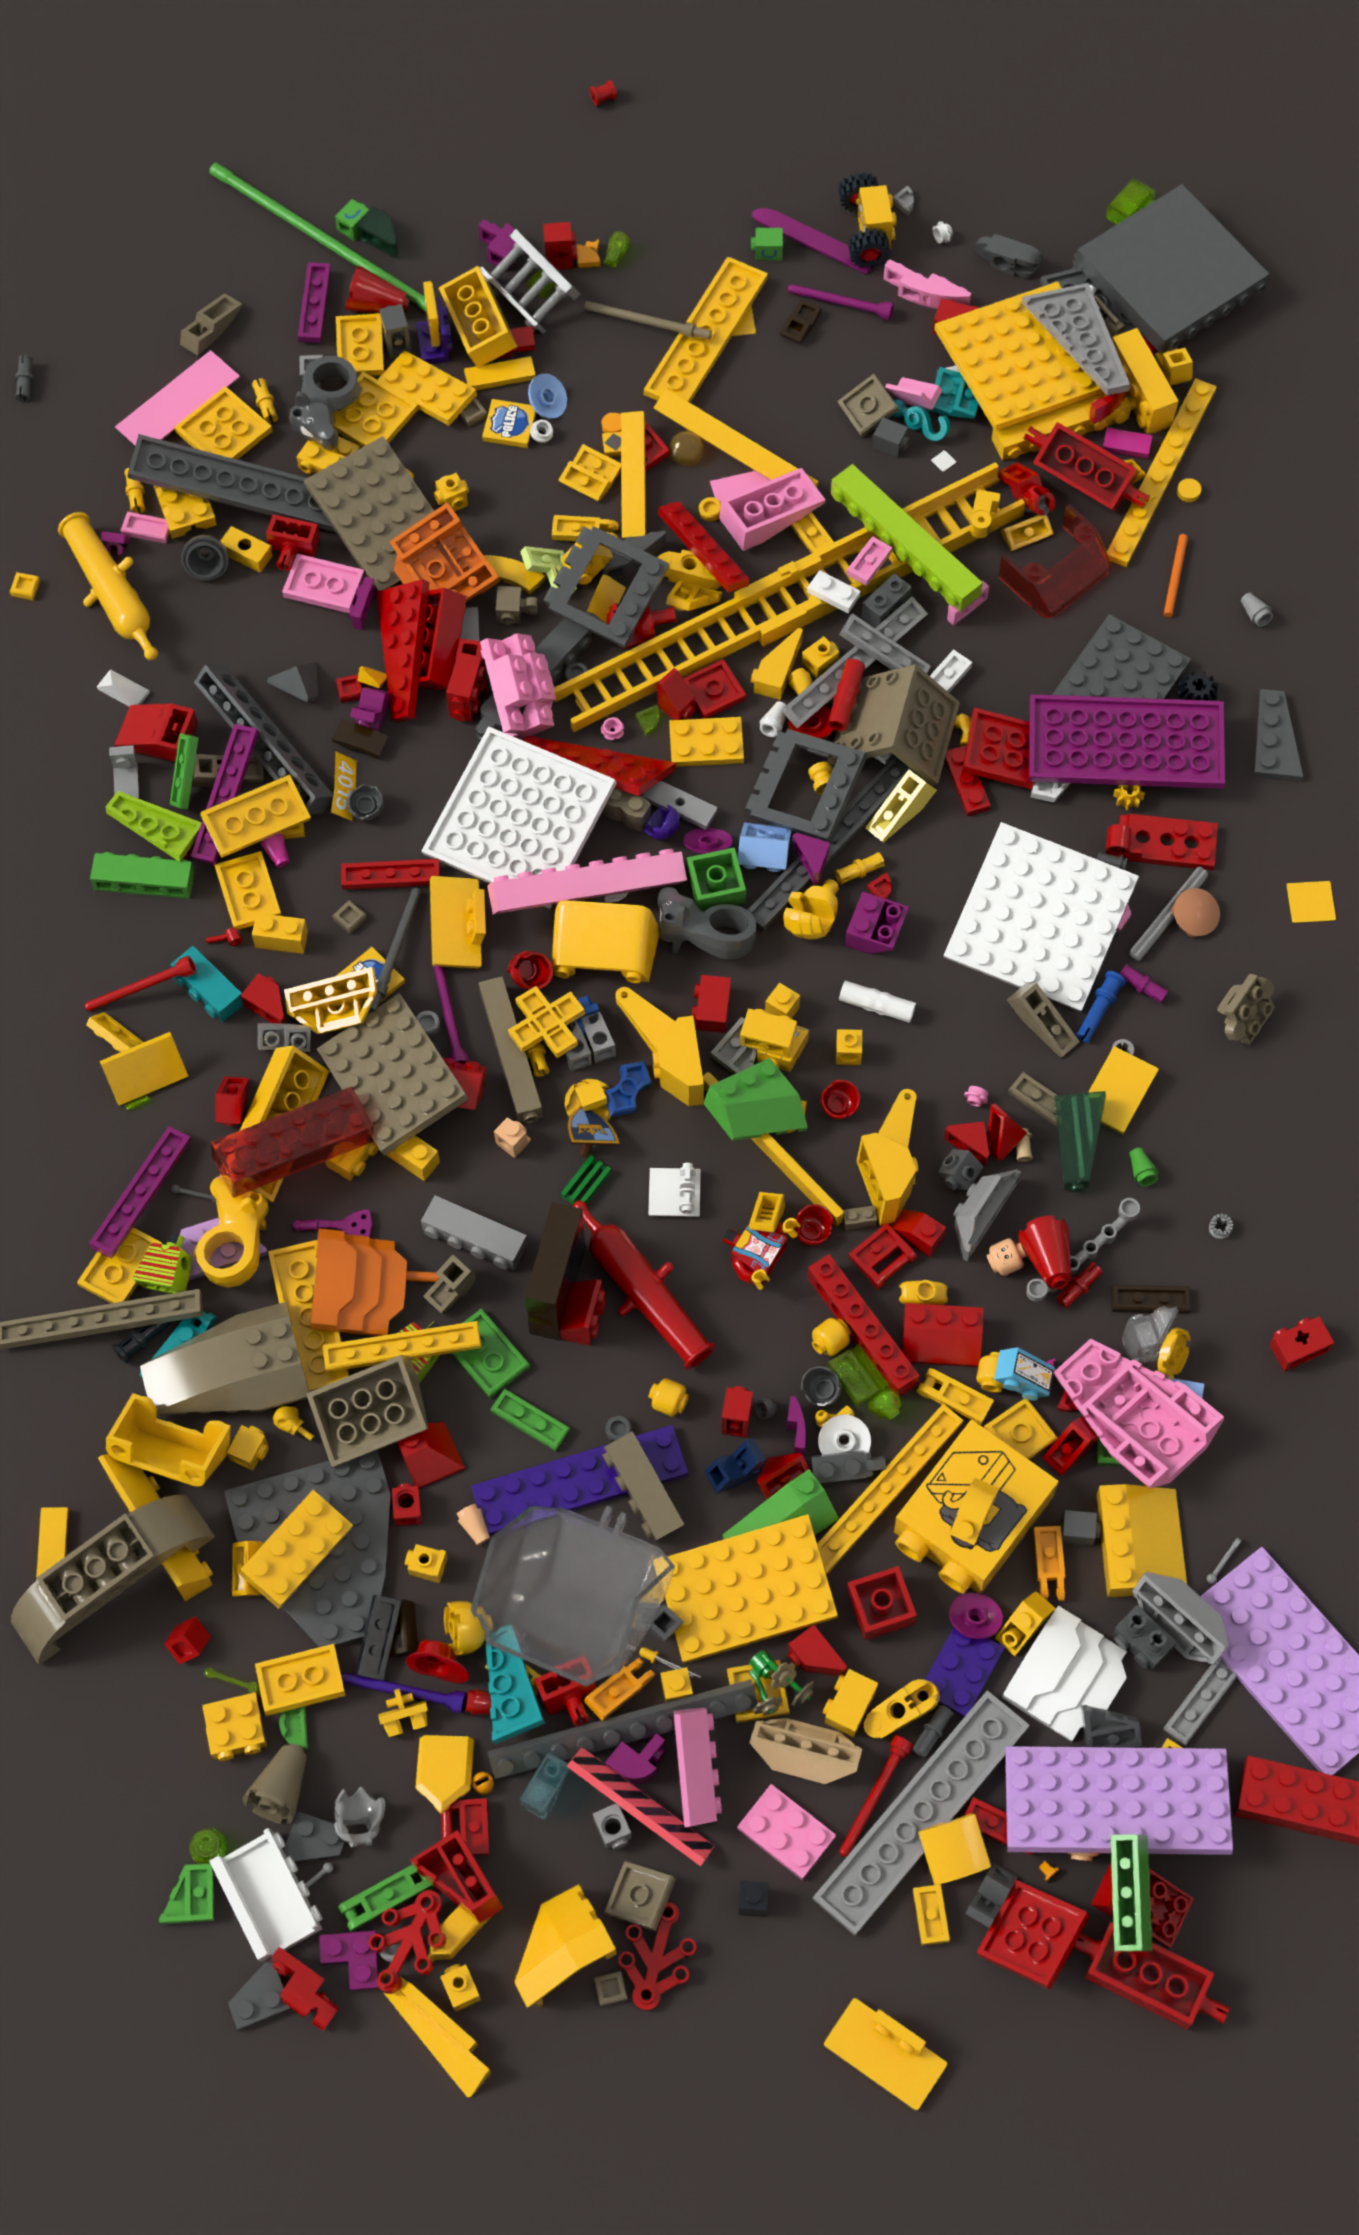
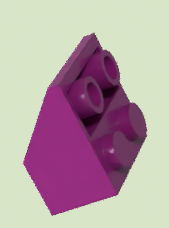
M862 891L846 931L845 946L867 954L893 951L909 907Z

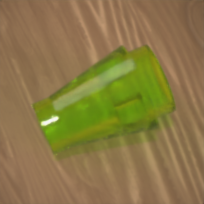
M615 231L610 236L604 259L608 266L616 267L619 260L630 247V237L628 235Z

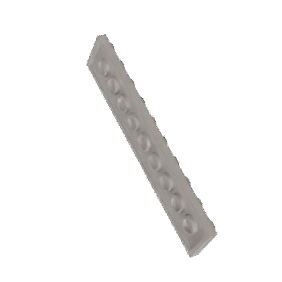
M987 1690L819 1889L812 1900L856 1936L924 1854L918 1831L941 1822L947 1823L952 1821L1005 1757V1746H1014L1030 1725Z

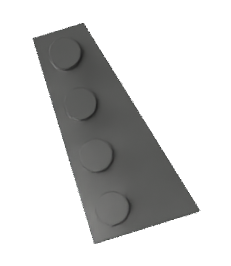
M1260 689L1254 777L1302 782L1303 773L1285 692Z

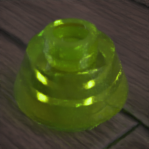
M893 1387L885 1389L868 1402V1410L880 1419L886 1417L889 1421L901 1412L899 1410L902 1406L900 1395Z
M214 1828L199 1830L193 1835L189 1844L190 1855L198 1864H210L209 1861L217 1856L223 1858L227 1850V1842L224 1835Z

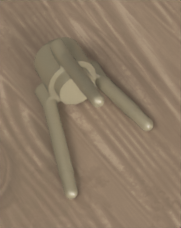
M1094 296L1098 306L1108 316L1104 322L1110 337L1122 334L1126 325L1115 317L1097 296Z

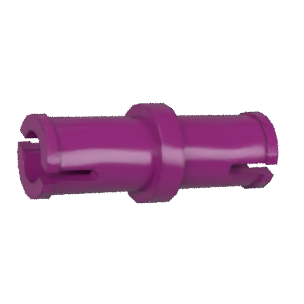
M1128 964L1120 973L1127 983L1137 988V992L1140 994L1142 992L1159 1004L1163 1002L1169 990L1150 980L1151 977L1149 975H1142Z

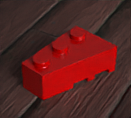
M458 1830L410 1860L420 1875L479 1923L504 1909Z

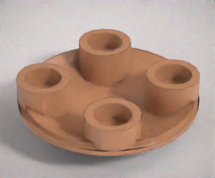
M1191 888L1182 892L1171 909L1177 924L1190 937L1204 936L1211 933L1217 927L1220 920V909L1217 901L1210 893L1199 888Z

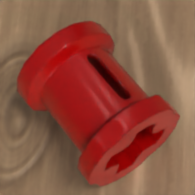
M611 80L596 88L594 86L589 87L590 96L595 106H599L600 102L609 99H617V92Z

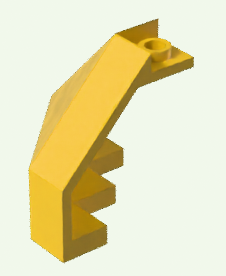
M579 1884L541 1904L514 1982L527 2008L537 2003L538 2007L543 2005L542 1998L580 1969L604 1956L608 1959L616 1955L615 1946L600 1918L597 1917L592 1905L585 1898Z

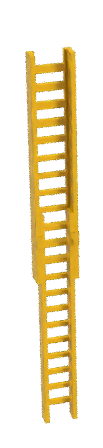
M995 462L902 509L951 553L979 538L971 535L970 525L960 529L946 508L956 504L967 521L971 523L973 509L966 498L976 494L977 489L986 491V488L998 483L999 466ZM1021 499L1001 510L998 507L997 513L991 512L990 533L1023 517L1025 509L1024 500ZM936 514L951 535L940 539L926 518ZM864 527L796 562L792 561L778 568V571L750 584L748 587L734 592L733 599L554 687L556 698L554 703L572 694L575 696V703L581 714L571 718L570 723L572 731L576 732L658 691L657 683L673 668L677 669L682 678L756 641H759L763 647L798 628L837 610L838 608L807 593V587L810 584L806 578L818 573L819 570L826 573L824 569L836 563L847 574L849 565L844 559L856 553L859 554L872 536L878 540L880 538L873 531L870 532ZM892 551L888 557L892 564L878 570L867 586L848 575L846 576L852 583L850 586L860 591L859 598L877 590L894 573L901 578L913 572L912 567L905 561L899 560ZM796 582L808 598L807 601L796 605L785 589ZM776 593L788 608L787 611L779 615L775 614L766 601V598ZM758 603L769 619L757 626L745 610ZM736 612L740 614L749 630L735 636L724 619ZM718 622L729 639L717 646L713 644L704 628ZM697 632L709 650L694 656L683 639ZM677 643L688 660L674 667L663 649ZM654 653L658 655L667 671L655 677L652 676L642 659ZM636 663L647 681L632 687L621 670ZM615 673L626 691L612 698L600 680ZM594 684L605 702L590 708L580 690Z

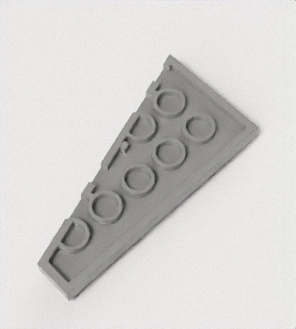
M1089 283L1022 297V304L1106 395L1129 391L1130 383Z

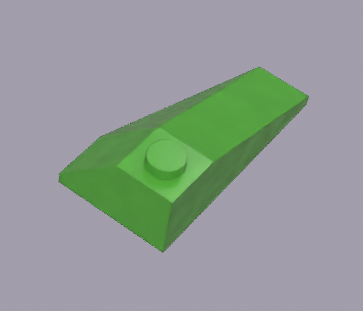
M808 1469L725 1532L722 1538H731L807 1514L810 1517L816 1536L835 1524L839 1517L825 1490Z

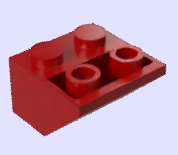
M596 1279L572 1283L559 1329L560 1339L588 1346L591 1345L592 1338L597 1339L600 1329V1323H598L599 1314H604L607 1302L605 1300L606 1291L602 1289V1280Z

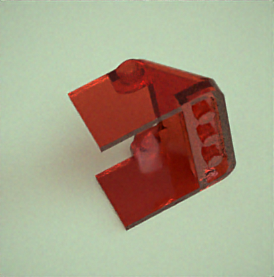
M1071 504L1066 506L1063 528L1074 537L1080 546L1052 568L1047 570L1039 563H1029L1020 569L1005 554L1001 556L998 578L1043 618L1055 617L1103 579L1110 571L1111 561L1096 527Z

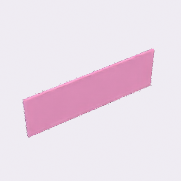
M210 350L133 413L128 415L115 428L135 446L139 434L162 440L175 430L174 426L223 387L230 386L240 376Z

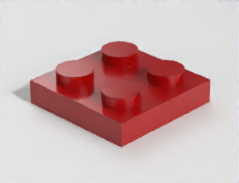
M724 659L683 678L695 696V706L704 719L746 700V693Z

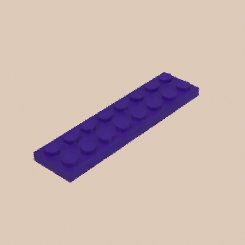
M673 1425L636 1436L662 1484L688 1476V1470ZM606 1445L471 1485L477 1508H481L488 1534L492 1536L627 1495V1490L622 1492L615 1480L618 1476L614 1467L609 1469L602 1457V1454L606 1453L603 1449Z

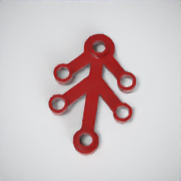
M423 1891L417 1896L414 1904L397 1911L389 1908L382 1914L383 1923L390 1928L396 1927L402 1920L415 1916L411 1925L384 1936L373 1934L369 1938L368 1945L376 1953H381L386 1947L402 1942L388 1969L383 1970L377 1977L378 1987L386 1994H394L400 1989L402 1979L399 1972L412 1947H414L416 1955L414 1963L416 1971L421 1975H428L433 1970V1962L428 1957L421 1931L426 1921L430 1929L428 1936L429 1945L436 1950L442 1949L446 1945L447 1938L441 1931L437 1916L442 1908V1899L435 1891ZM431 1900L430 1906L424 1908L425 1902ZM391 1914H395L394 1920L388 1922V1917ZM441 1936L440 1942L434 1944V1938ZM381 1939L380 1946L374 1947L375 1942ZM427 1961V1967L421 1970V1963ZM387 1976H391L390 1982L384 1984V1979Z
M667 1902L665 1909H671L674 1914L670 1918H666L662 1914L652 1953L642 1937V1929L639 1925L631 1924L626 1929V1938L634 1944L648 1969L644 1981L635 1966V1957L631 1952L625 1951L618 1958L619 1966L626 1970L635 1986L633 2001L641 2010L649 2011L654 2009L659 2004L662 1993L678 1984H685L689 1980L688 1969L684 1966H677L671 1976L656 1983L660 1971L684 1957L693 1956L696 1952L695 1941L686 1938L681 1941L678 1948L663 1956L670 1927L679 1920V1909L671 1902ZM631 1929H637L639 1931V1936L636 1938H631L629 1936V1931ZM690 1943L693 1945V1950L685 1952L683 1945ZM629 1956L632 1958V1963L627 1966L623 1965L621 1962L622 1958ZM680 1970L686 1973V1977L683 1980H679L675 1976ZM644 1991H650L652 1997L650 2000H643L641 1994Z

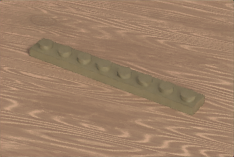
M200 1289L3 1321L0 1322V1350L203 1316L202 1293Z

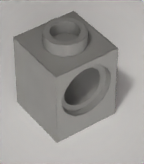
M615 1803L593 1813V1820L606 1850L611 1847L613 1850L620 1849L628 1844L627 1840L632 1839L630 1829L618 1804ZM617 1823L621 1829L617 1834L612 1835L606 1832L607 1825Z

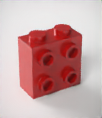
M458 653L446 691L449 717L457 721L473 722L475 713L478 714L480 711L481 693L485 694L487 689V679H484L486 667H483L482 657Z

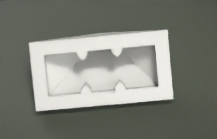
M111 669L97 686L98 690L129 707L130 705H141L150 693L148 689Z

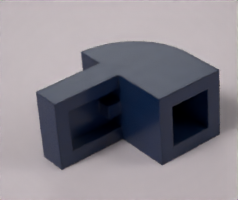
M751 1438L745 1440L733 1454L716 1458L704 1472L717 1494L734 1489L755 1477L760 1472L759 1467L766 1460L755 1440Z

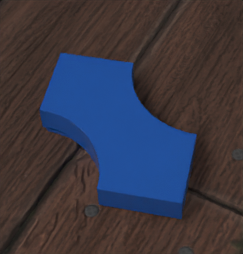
M645 1061L621 1065L619 1069L620 1082L615 1087L605 1091L608 1101L606 1105L610 1117L635 1112L636 1095L652 1084Z

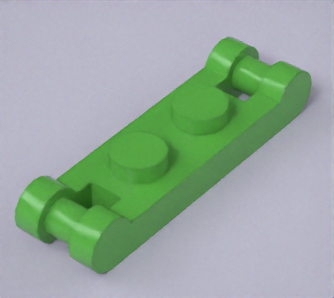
M412 1864L343 1902L338 1908L341 1914L346 1916L350 1932H354L380 1917L386 1909H394L418 1896L423 1891L433 1889L435 1886L422 1875H420L422 1881L415 1885L411 1877L419 1873ZM362 1905L365 1913L358 1916L355 1908Z

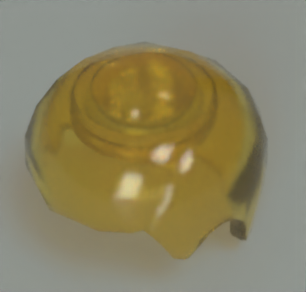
M682 431L672 438L669 451L674 462L683 466H689L701 460L704 453V445L701 438L694 432Z

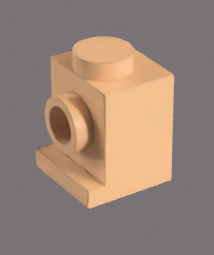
M508 1117L494 1131L496 1144L513 1158L529 1144L531 1138L527 1136V1130L520 1122L512 1121Z

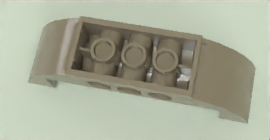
M187 1495L168 1496L141 1506L128 1514H123L38 1576L37 1580L26 1590L15 1605L11 1614V1624L37 1664L41 1665L61 1650L56 1640L183 1547L186 1546L194 1553L215 1536Z

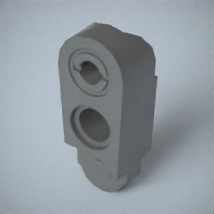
M994 233L992 238L987 236L979 238L975 244V251L982 258L991 261V268L1013 277L1029 278L1034 275L1043 262L1042 254L1035 247Z

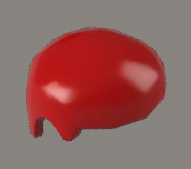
M835 1080L823 1090L820 1105L823 1112L830 1118L844 1120L852 1116L858 1109L861 1095L858 1088L850 1081Z
M818 1204L807 1205L796 1216L795 1220L801 1227H795L794 1231L797 1233V1239L801 1243L817 1246L828 1240L832 1233L834 1220L827 1208Z

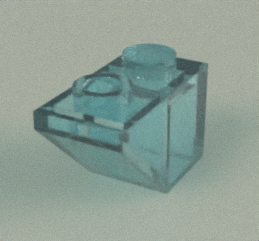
M548 1752L520 1798L521 1807L545 1820L558 1799L571 1770L567 1767L568 1763Z

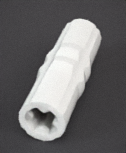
M844 981L839 996V1001L909 1023L912 1020L916 1007L915 1002L849 981Z

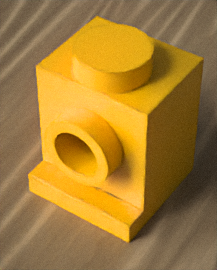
M416 1544L414 1551H408L405 1565L408 1566L409 1575L440 1583L448 1557L444 1550L439 1551ZM422 1557L429 1559L425 1564L420 1563Z

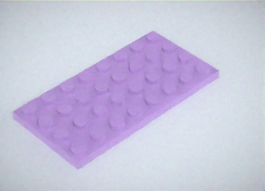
M1261 1547L1200 1597L1222 1616L1228 1640V1647L1221 1655L1223 1662L1232 1672L1237 1674L1236 1678L1320 1773L1334 1775L1359 1754V1655L1266 1550Z
M1005 1746L1007 1852L1111 1853V1835L1140 1834L1148 1836V1854L1232 1855L1233 1845L1226 1749Z

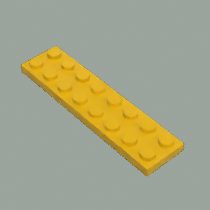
M727 257L687 320L688 323L696 324V327L712 330L711 339L696 336L691 338L683 336V333H679L645 386L644 395L658 401L664 390L668 389L690 403L767 281L768 273Z

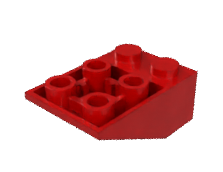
M176 704L130 705L114 747L133 745L136 753L176 762L180 733L194 736L197 729L198 721L195 710Z
M1110 1863L1091 1905L1114 1920L1112 1863ZM1149 1869L1152 1940L1172 1948L1194 1898Z

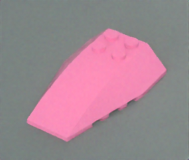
M1089 1339L1054 1371L1055 1377L1110 1455L1149 1488L1171 1483L1207 1449L1224 1421L1223 1415L1185 1384L1178 1381L1173 1382L1167 1379L1164 1374L1156 1370L1153 1372L1143 1367L1142 1363L1133 1359L1130 1361L1122 1357L1121 1353L1092 1339Z

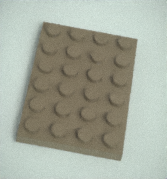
M384 436L304 480V485L360 568L364 570L366 577L374 579L376 592L402 583L394 571L397 553L389 541L434 512Z
M400 993L379 1006L376 1011L367 1014L363 1024L348 1027L317 1048L384 1156L469 1099Z

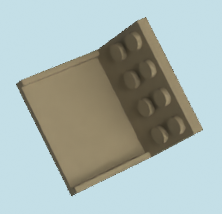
M916 664L863 677L848 728L845 731H836L833 743L864 751L867 754V758L893 753L930 785L938 784L960 702ZM830 757L828 762L835 766L837 759Z

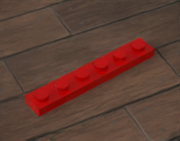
M679 501L659 507L658 515L727 592L749 586V578Z

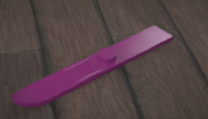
M760 208L752 212V218L767 228H783L784 236L865 275L870 270L866 266L859 268L858 265H853V262L850 260L848 245L772 209Z

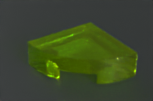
M657 705L635 713V718L645 736L651 734L658 726L659 708Z

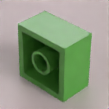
M735 848L687 857V873L695 903L700 910L705 911L719 904H732L736 906L746 904V888Z

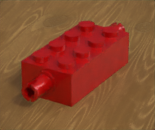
M1058 422L1049 436H1046L1032 426L1028 428L1027 431L1035 437L1025 433L1023 439L1040 448L1038 455L1033 461V464L1114 512L1117 511L1121 502L1125 499L1141 509L1146 506L1138 498L1148 502L1150 495L1133 487V482L1140 472L1137 468Z
M1113 1922L1109 1924L1102 1940L1096 1941L1081 1933L1073 1947L1091 1956V1960H1093L1085 1979L1186 2030L1191 2027L1197 2013L1202 2012L1223 2024L1230 2010L1229 2006H1225L1207 1997L1208 1993L1206 1992L1214 1976V1973L1153 1942L1152 1951H1115Z

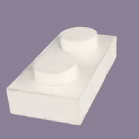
M820 570L807 587V593L846 613L850 612L860 597L858 589Z

